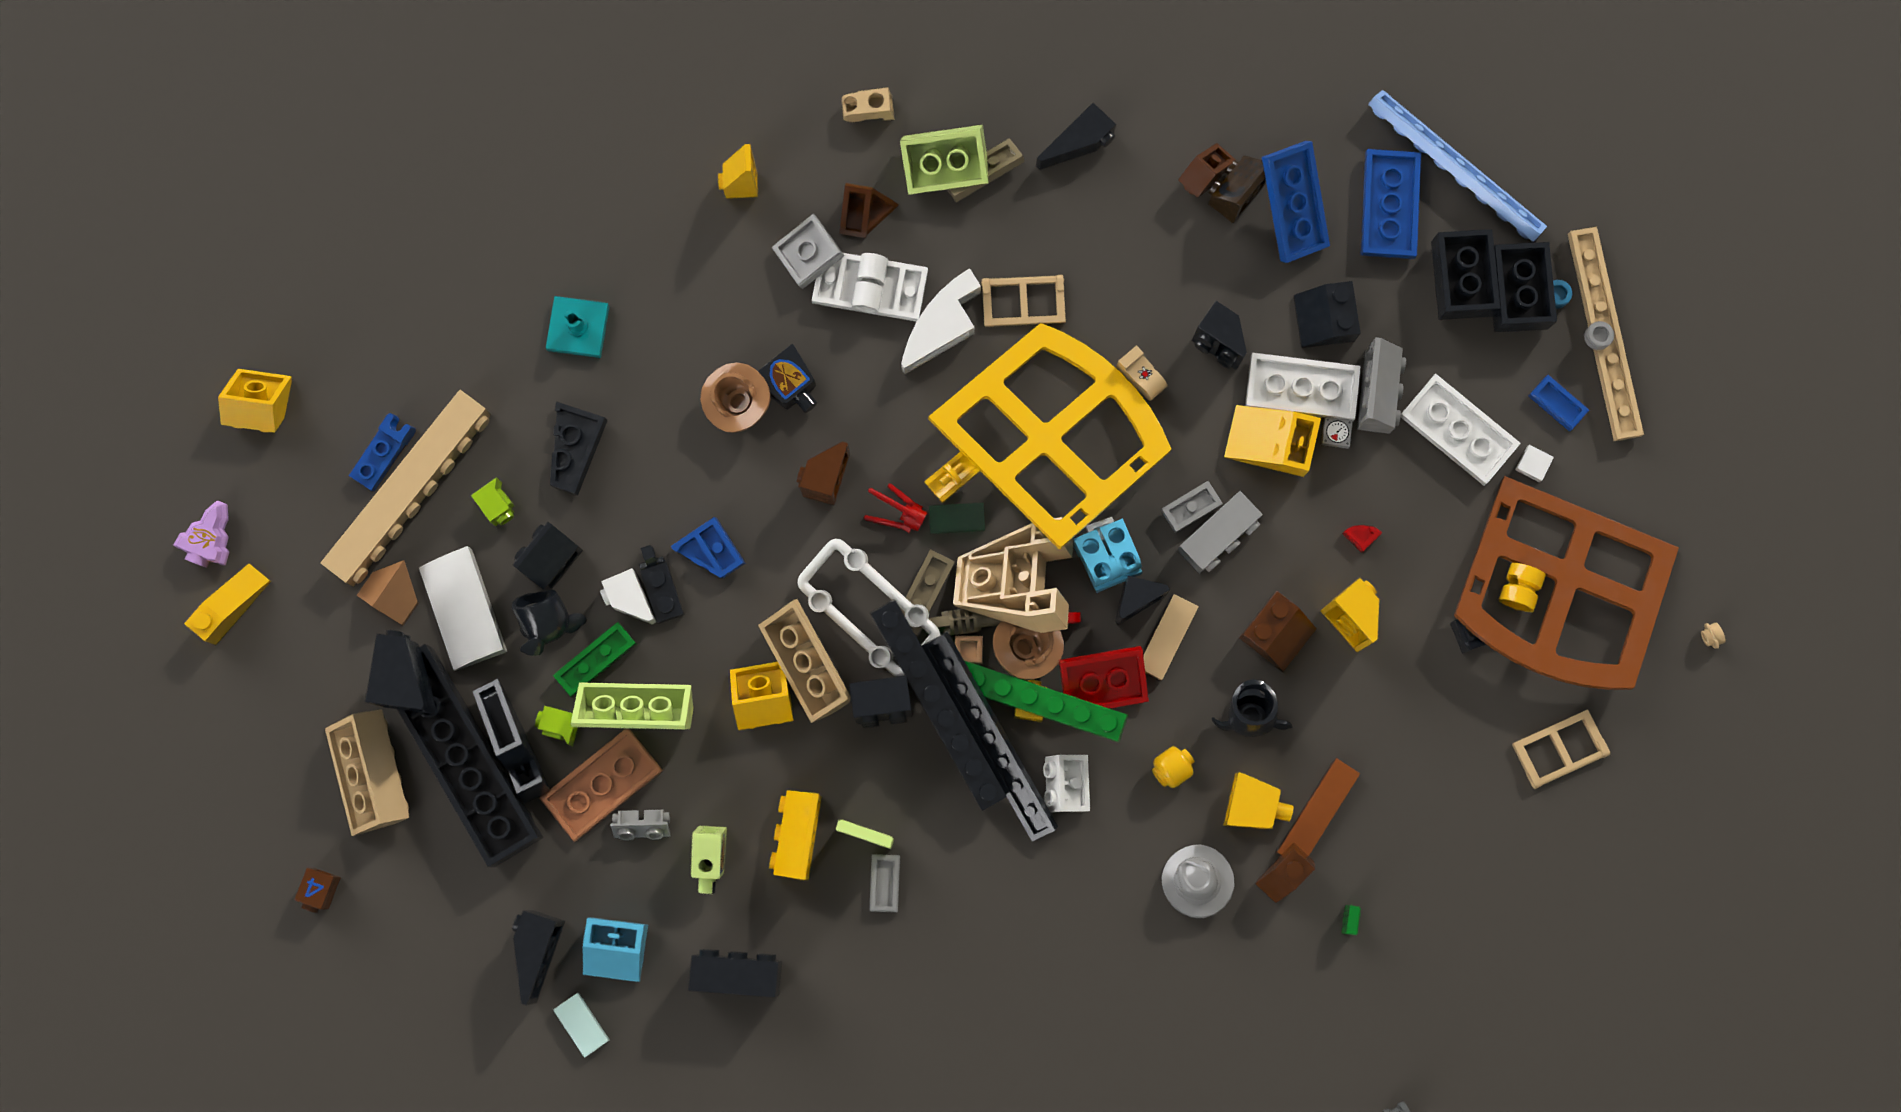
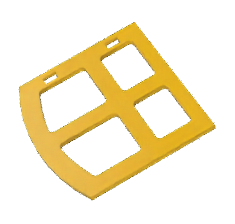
M1042 323L1036 326L928 417V420L1059 550L1171 451L1163 428L1152 409L1138 390L1118 369L1084 343ZM1041 350L1048 351L1064 359L1095 381L1093 385L1048 423L1042 422L1004 385L1006 379ZM1107 398H1113L1133 425L1143 444V448L1108 479L1102 480L1062 442L1061 438ZM983 399L990 400L1028 439L1002 462L995 461L957 423L962 416ZM1042 455L1048 457L1086 495V498L1061 520H1055L1015 480V477ZM1140 458L1146 464L1135 472L1130 465ZM1081 510L1087 516L1075 525L1074 521L1070 518Z

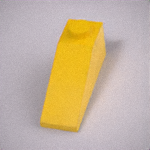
M750 144L743 145L723 163V173H718L719 190H724L726 198L758 197L757 169Z
M248 564L202 602L184 624L204 641L216 645L271 581L251 564Z

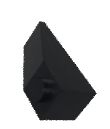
M1092 103L1037 157L1036 167L1041 170L1096 152L1101 146L1107 147L1115 138L1116 123L1097 105Z

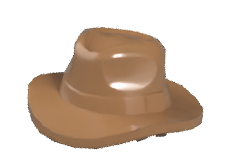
M736 362L723 365L707 378L701 390L700 400L706 417L714 426L725 432L736 433L747 430L759 422L766 413L771 398L769 386L764 377L751 366Z
M1001 621L993 635V650L998 662L1010 675L1018 679L1035 680L1045 676L1059 664V660L1063 655L1064 641L1060 630L1040 633Z

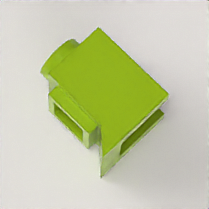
M497 477L471 495L494 526L498 524L504 525L512 520L514 517L512 508L515 507L501 489L502 482Z
M544 706L543 712L539 711L536 717L535 727L542 730V735L563 741L565 739L567 744L572 747L578 727H571L573 713Z

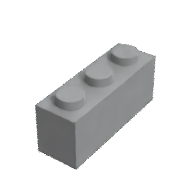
M1239 491L1185 540L1177 551L1199 574L1204 569L1210 572L1221 562L1218 557L1224 551L1230 554L1241 543L1238 540L1241 535L1246 532L1249 536L1261 525L1258 520L1263 514Z

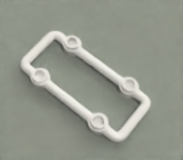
M841 539L830 540L798 577L799 589L808 597L809 607L813 611L825 612L869 653V661L875 668H885L895 677L905 676L901 668L892 660L891 650L886 646H876L832 605V597L827 591L816 590L809 584V580L833 552L838 550L844 556L845 566L849 570H860L891 600H896L899 607L905 612V618L910 626H921L929 634L921 646L940 636L939 629L929 620V613L926 607L919 604L913 605L868 564V557L865 551L852 549Z

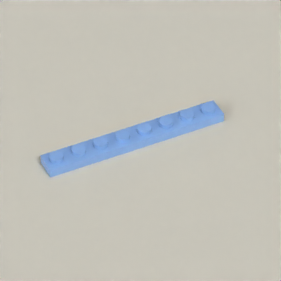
M1382 90L1373 97L1368 105L1373 108L1376 116L1386 119L1401 136L1408 137L1414 142L1413 144L1418 151L1427 153L1432 157L1434 163L1440 169L1450 172L1459 185L1468 187L1475 193L1476 198L1481 203L1491 206L1496 211L1497 216L1515 226L1517 232L1523 238L1534 242L1547 226L1385 91Z

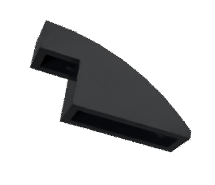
M496 679L472 691L495 754L509 771L517 795L524 803H527L549 792V786L537 757L500 681Z

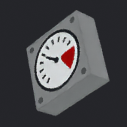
M1325 417L1321 445L1348 449L1350 447L1353 420Z

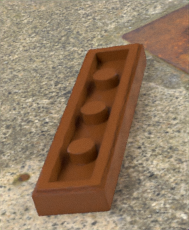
M1335 758L1276 853L1282 855L1295 843L1309 856L1360 773Z

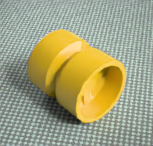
M1510 564L1506 580L1509 583L1503 586L1499 602L1516 610L1533 612L1538 600L1536 591L1541 590L1546 574L1537 568L1525 564Z

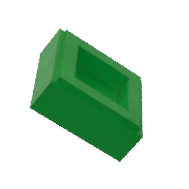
M1345 905L1341 933L1349 935L1358 934L1361 912L1359 906Z

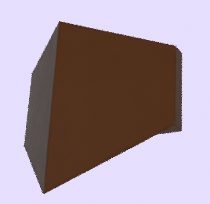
M845 183L839 234L866 238L900 204L874 188Z

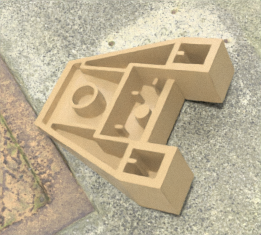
M1058 517V518H1054V519H1055V520H1061L1062 517ZM1031 523L959 556L957 559L953 605L1040 633L1067 629L1069 604L1057 588L1046 590L1044 588L1046 562L1072 558L1073 539L1059 550Z

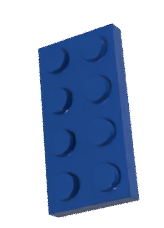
M1304 141L1263 156L1262 162L1280 261L1288 263L1329 247L1330 242L1312 141Z
M1367 149L1365 152L1361 255L1415 259L1417 257L1421 153Z

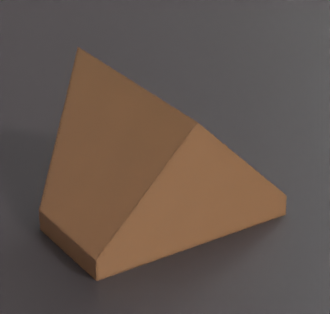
M404 560L372 572L357 594L358 597L401 625L405 624L419 603Z

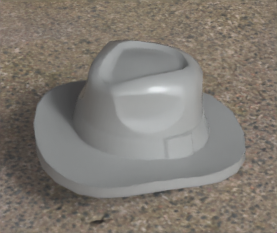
M1191 845L1177 851L1167 861L1162 873V887L1168 901L1180 913L1189 917L1205 918L1217 914L1230 901L1235 887L1234 874L1230 864L1217 850L1204 845Z

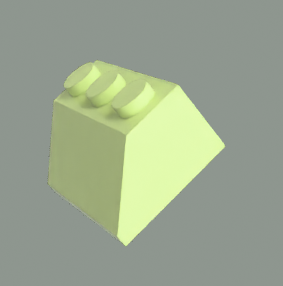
M983 125L903 136L900 140L908 195L988 183L987 151Z

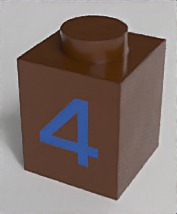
M306 868L294 900L303 903L301 908L310 912L318 913L319 909L329 910L341 877L316 868Z

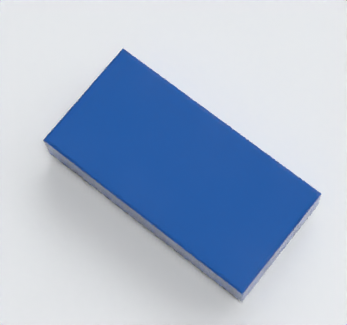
M1546 375L1528 395L1569 432L1589 411L1587 407L1549 375Z

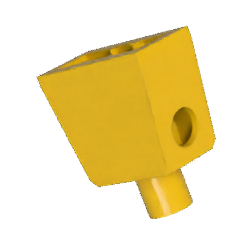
M1238 772L1234 776L1223 825L1229 827L1272 829L1275 819L1290 822L1293 814V805L1279 802L1280 789Z

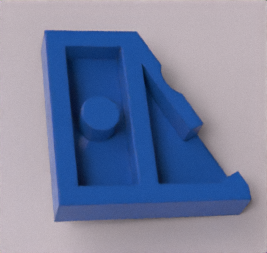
M713 517L671 546L674 551L684 555L722 579L746 564L716 517Z

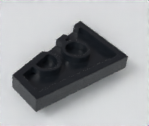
M556 401L555 411L557 412V418L553 434L555 436V447L552 453L550 485L553 488L578 496L608 420L605 417Z

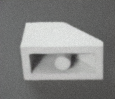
M632 568L601 581L604 589L600 590L606 606L611 604L616 611L649 624L657 622L639 578Z

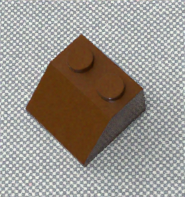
M842 441L807 460L806 467H800L797 483H799L798 488L801 489L803 497L835 505L850 456L848 443Z
M1276 591L1239 639L1280 671L1284 672L1317 628L1298 606Z

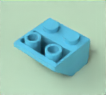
M593 917L587 918L583 941V975L640 982L648 925Z

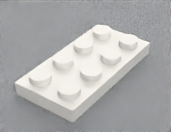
M1252 353L1245 406L1293 411L1315 417H1332L1354 421L1361 366Z
M1437 374L1428 381L1401 413V418L1483 486L1490 481L1521 444Z

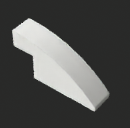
M970 268L947 284L927 305L917 320L903 354L901 365L904 374L974 334L975 327L961 306L981 293V285Z

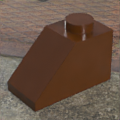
M1216 143L1197 155L1178 180L1183 184L1187 192L1199 197L1207 192L1225 174L1228 167L1236 159Z
M1293 843L1255 884L1277 903L1294 891L1315 870V862Z

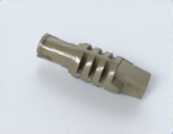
M964 609L941 612L942 616L929 618L937 626L939 632L945 633L948 631L949 635L975 633L980 631L982 627L998 626L1001 622L1000 620Z

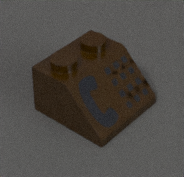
M1245 155L1239 162L1234 160L1225 172L1228 176L1224 181L1218 180L1209 191L1211 197L1208 204L1232 223L1237 220L1266 184L1262 160Z

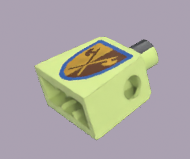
M698 826L692 833L691 877L699 878V893H715L716 879H720L724 873L727 827ZM704 859L710 860L712 866H707L704 863Z

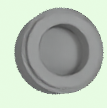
M1594 322L1586 329L1584 339L1590 348L1603 350L1613 342L1614 331L1606 322Z

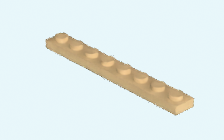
M1597 227L1570 231L1568 239L1588 327L1594 322L1602 321L1608 323L1614 331V340L1607 348L1594 350L1614 441L1641 437L1644 435L1598 229Z

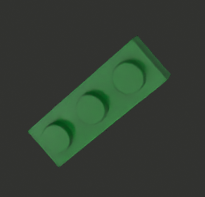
M617 622L553 676L569 696L573 697L577 694L579 683H590L637 643L622 625Z

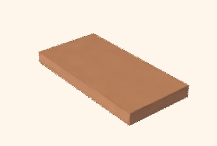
M626 728L551 788L549 792L541 796L540 800L570 838L576 842L658 776L663 769L631 729Z

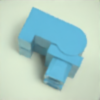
M1123 518L1101 527L1100 536L1096 529L1074 538V549L1078 557H1080L1096 593L1126 581L1128 576L1136 577L1142 574L1139 555Z

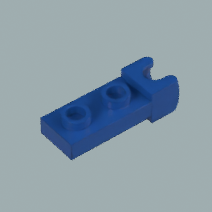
M392 413L386 415L378 428L379 431L349 474L351 478L374 492L404 446L408 445L416 432V428L405 424L400 431H397L396 426L399 422V417Z

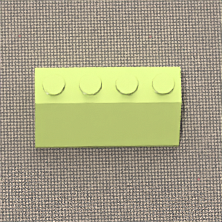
M579 683L571 727L690 729L693 715L691 685Z

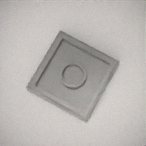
M814 214L772 246L774 252L801 289H804L845 256Z

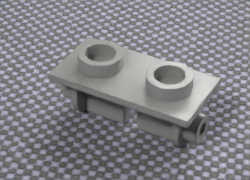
M664 809L644 810V820H639V810L618 811V814H613L612 816L613 823H611V829L614 838L632 840L636 837H647L652 840H658L671 836L668 823H670V812H664Z

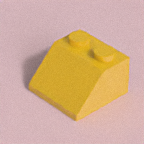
M237 369L218 396L221 425L275 433L285 418L292 377Z
M778 662L730 670L732 706L738 730L794 721L789 683Z

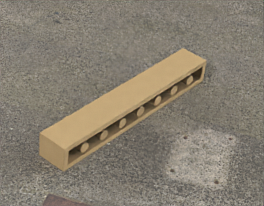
M459 390L321 561V564L353 587L356 583H361L368 575L367 569L374 561H379L385 554V547L390 540H395L403 531L402 525L406 520L413 518L418 513L421 507L419 504L422 500L434 493L438 487L437 482L442 475H447L455 466L454 461L459 454L465 453L472 444L471 439L475 434L486 428L491 416L488 410L462 390Z

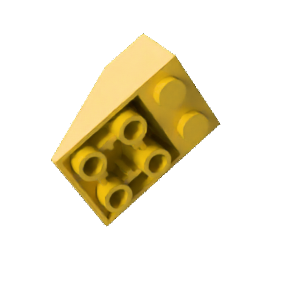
M1236 405L1224 458L1304 477L1310 469L1321 418L1293 411Z

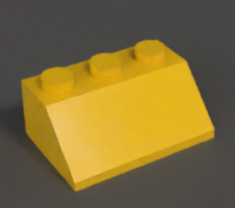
M1361 578L1343 590L1320 611L1356 652L1374 643L1378 638L1379 598L1375 595L1377 591L1374 586L1367 580L1363 582Z
M787 790L786 796H781L779 813H783L782 823L776 824L774 841H779L777 852H772L769 869H774L773 875L809 880L822 799L821 795Z

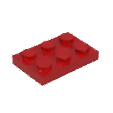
M1141 646L1059 660L1062 692L1064 694L1106 708L1149 702L1144 655Z

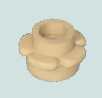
M1718 623L1704 624L1705 629L1701 631V637L1706 646H1712L1716 649L1719 648V645L1726 642L1723 630Z

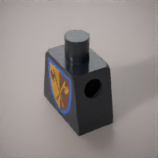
M793 344L758 371L769 386L770 397L786 410L797 403L807 413L817 405L818 402L809 393L816 387L815 380Z

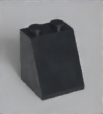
M387 630L386 635L376 634L365 702L382 708L436 714V705L419 644L410 640V635H405L404 632Z

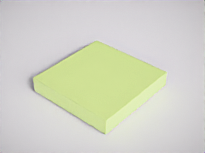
M839 820L836 827L838 832L888 849L892 848L894 842L892 836L844 820Z

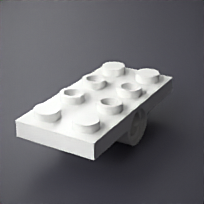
M843 253L844 257L815 280L812 304L917 322L920 317L928 267L888 261L886 257L874 253H863L861 256Z

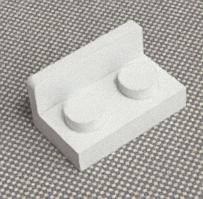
M1054 755L1045 757L1043 773L1046 777V792L1044 801L1050 813L1090 811L1088 755Z

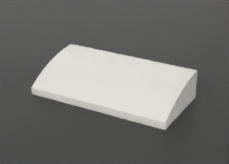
M466 546L419 567L454 671L507 652L471 548Z

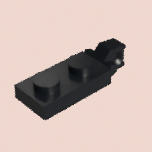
M651 545L641 548L645 562L639 564L640 573L657 623L660 624L685 615L667 562H665L663 556L656 557L654 548Z

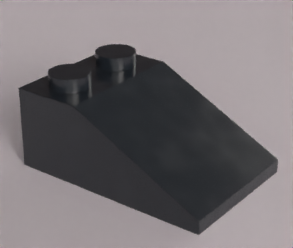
M523 910L522 915L518 914L512 927V931H515L513 940L521 1004L524 1005L537 1003L565 924V920L535 910Z

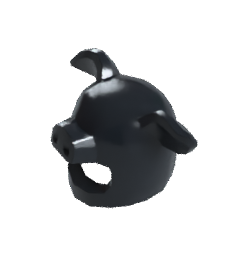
M555 590L524 594L512 602L511 608L521 627L519 630L528 639L520 647V651L529 656L541 655L544 651V645L558 640L565 633L571 634L577 631L587 621L586 617L581 613L569 615L564 603Z
M1256 679L1245 681L1236 688L1230 702L1228 721L1221 722L1212 717V722L1218 728L1225 731L1234 730L1245 737L1265 735L1273 727L1280 730L1293 728L1290 722L1277 719L1278 701L1274 691L1269 685Z

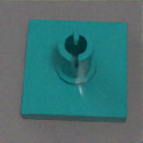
M554 296L546 343L547 351L601 358L609 304Z

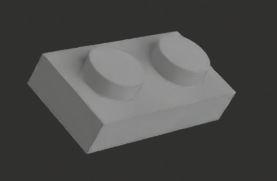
M1207 481L1163 507L1161 512L1174 533H1177L1222 506L1223 503L1210 482Z

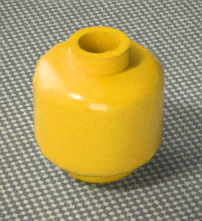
M1172 746L1153 760L1154 768L1151 770L1163 787L1168 785L1171 788H1176L1193 775L1194 772L1191 765L1195 761L1186 749L1181 751L1177 747Z

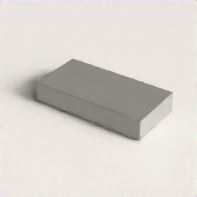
M872 854L869 911L898 912L900 855Z

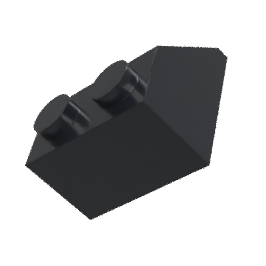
M1353 281L1324 284L1293 296L1301 348L1355 342L1361 334Z

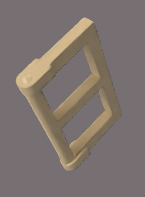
M1063 275L997 279L982 278L984 327L1036 325L1040 323L1058 324L1066 322ZM1055 284L1057 315L1028 317L1026 285ZM1019 285L1021 317L992 318L991 287Z
M1585 710L1512 743L1534 789L1601 758L1610 756V751L1589 710ZM1582 720L1598 752L1573 763L1557 731ZM1549 735L1565 767L1539 778L1524 746Z

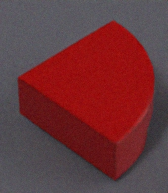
M1357 525L1346 529L1342 534L1362 553L1382 532L1373 526Z

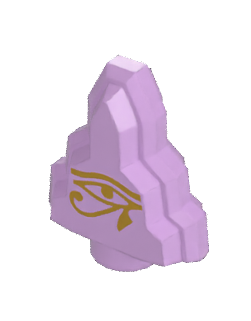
M220 501L214 502L205 510L200 521L191 523L186 532L178 535L173 546L187 552L185 560L207 568L209 562L226 565L230 553L226 548L229 537L225 532V527L229 520L228 505Z

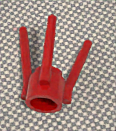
M891 483L887 487L908 504L906 507L873 488L868 489L870 494L903 512L900 520L904 521V523L868 515L863 517L864 520L899 528L910 533L911 529L919 531L928 513L922 510L923 506L915 503Z

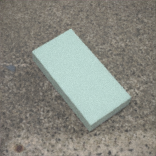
M576 993L553 1009L584 1058L609 1041V1038L579 993Z

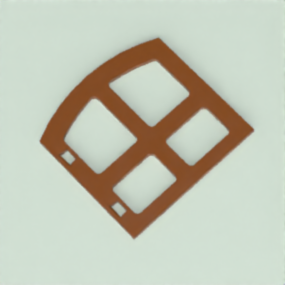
M1504 476L1454 616L1490 648L1535 673L1582 687L1606 690H1632L1635 687L1679 547ZM1517 502L1535 507L1569 521L1574 525L1564 559L1557 558L1508 537L1507 530ZM1501 505L1509 509L1505 520L1497 518ZM1595 533L1650 555L1651 562L1641 591L1632 589L1585 568L1584 563ZM1498 558L1537 568L1544 572L1546 577L1553 579L1555 582L1535 644H1530L1515 635L1482 609V602ZM1475 579L1483 582L1480 594L1471 592ZM1575 590L1595 596L1624 608L1633 614L1617 665L1579 661L1559 656L1556 653V647Z

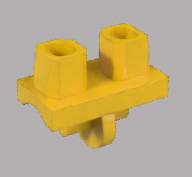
M959 452L925 480L924 483L943 503L975 477L980 470L966 456Z

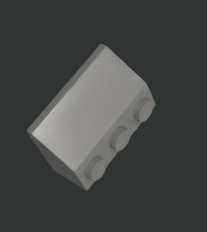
M1375 337L1365 350L1357 430L1390 434L1395 426H1399L1401 411L1397 410V402L1401 400L1403 394V384L1399 382L1400 373L1403 374L1405 371L1406 358L1402 357L1403 348L1382 338Z

